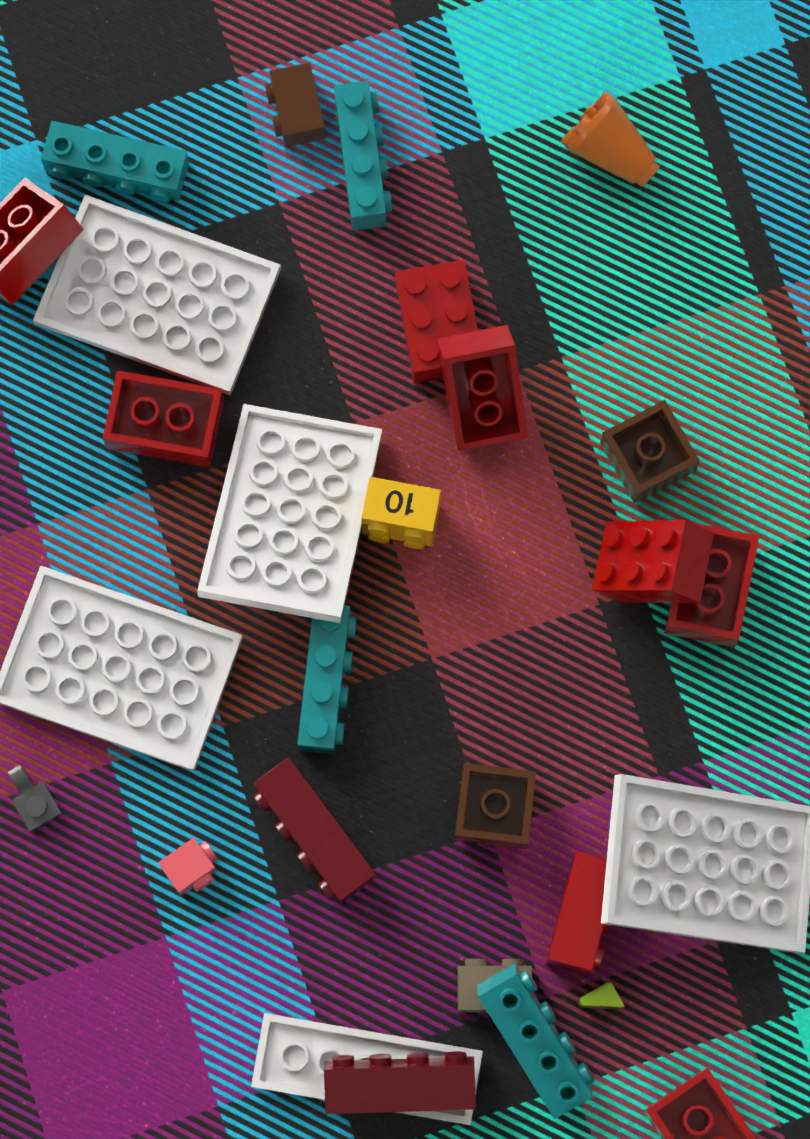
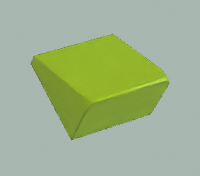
M612 982L600 986L578 1000L580 1008L623 1009L625 1007Z

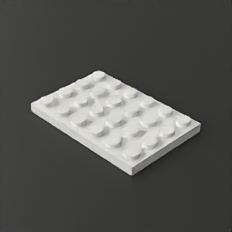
M85 195L75 218L84 230L60 254L34 316V324L200 385L222 389L223 393L231 395L280 273L281 265Z
M243 404L197 590L198 597L341 623L362 529L361 518L369 478L374 475L382 439V429Z
M40 566L0 671V704L194 772L242 643L243 635Z
M624 774L615 775L601 924L793 953H805L810 899V806Z

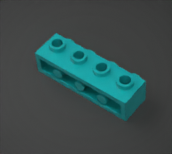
M369 81L334 85L352 230L386 226V212H392L390 191H383L382 179H388L386 158H379L377 146H384L382 127L381 125H374L373 114L379 113L377 92L370 93Z
M51 121L41 157L45 171H48V174L55 178L68 179L69 176L82 179L83 183L94 187H101L102 184L114 186L117 191L129 195L141 192L149 194L150 198L159 202H169L170 199L180 200L189 166L188 154L185 150Z
M344 605L341 623L312 618L297 743L299 751L335 755L336 744H343L345 723H339L340 708H347L349 687H343L344 673H351L353 652H347L348 638H355L357 617L351 616L350 606Z
M516 963L478 984V998L551 1115L556 1119L593 1098L591 1084L595 1081L586 1064L583 1062L578 1065L572 1053L576 1050L566 1032L559 1034L553 1025L557 1019L546 1001L540 1004L534 992L538 989L529 972L526 970L521 973Z

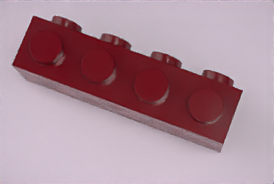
M289 757L253 783L257 790L253 798L265 813L271 809L279 821L274 826L286 842L293 839L298 845L300 851L296 853V856L308 872L315 868L322 878L317 884L330 901L336 897L342 904L376 878L374 871Z
M461 1051L444 1053V1057L429 1058L428 1053L420 1052L407 1054V1059H392L390 1054H373L369 1056V1060H354L352 1055L333 1056L332 1061H325L324 1066L325 1114L476 1110L474 1056L467 1057L466 1053Z

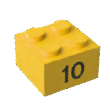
M370 477L361 518L363 534L369 535L368 539L380 543H389L390 539L404 541L403 545L412 549L422 550L425 545L432 547L440 511L441 490Z

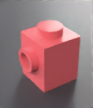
M192 838L159 861L158 864L182 896L192 888L198 892L214 880L212 874L217 872L212 863L218 858L206 841L199 845L196 839Z

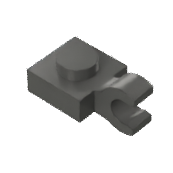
M21 765L7 772L21 794L11 801L30 832L62 815L44 782L34 787Z

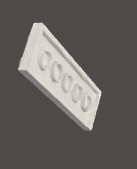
M264 1013L251 1087L325 1100L324 1066L325 1061H332L333 1056L352 1055L354 1060H369V1056L373 1054H390L392 1059H407V1054L420 1052L428 1053L429 1058L444 1057V1053L461 1051L465 1052L467 1057L474 1056L476 1095L483 1051ZM473 1110L396 1113L471 1125Z

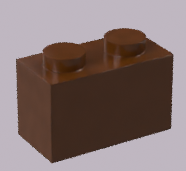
M310 63L269 71L271 83L265 84L268 104H275L278 113L277 116H272L276 137L283 136L285 147L326 139L324 122Z

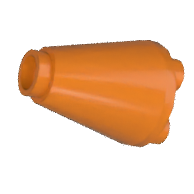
M607 91L587 108L581 115L580 122L573 126L560 141L571 153L632 184L636 182L641 187L650 180L660 167L654 161L656 157L617 99Z

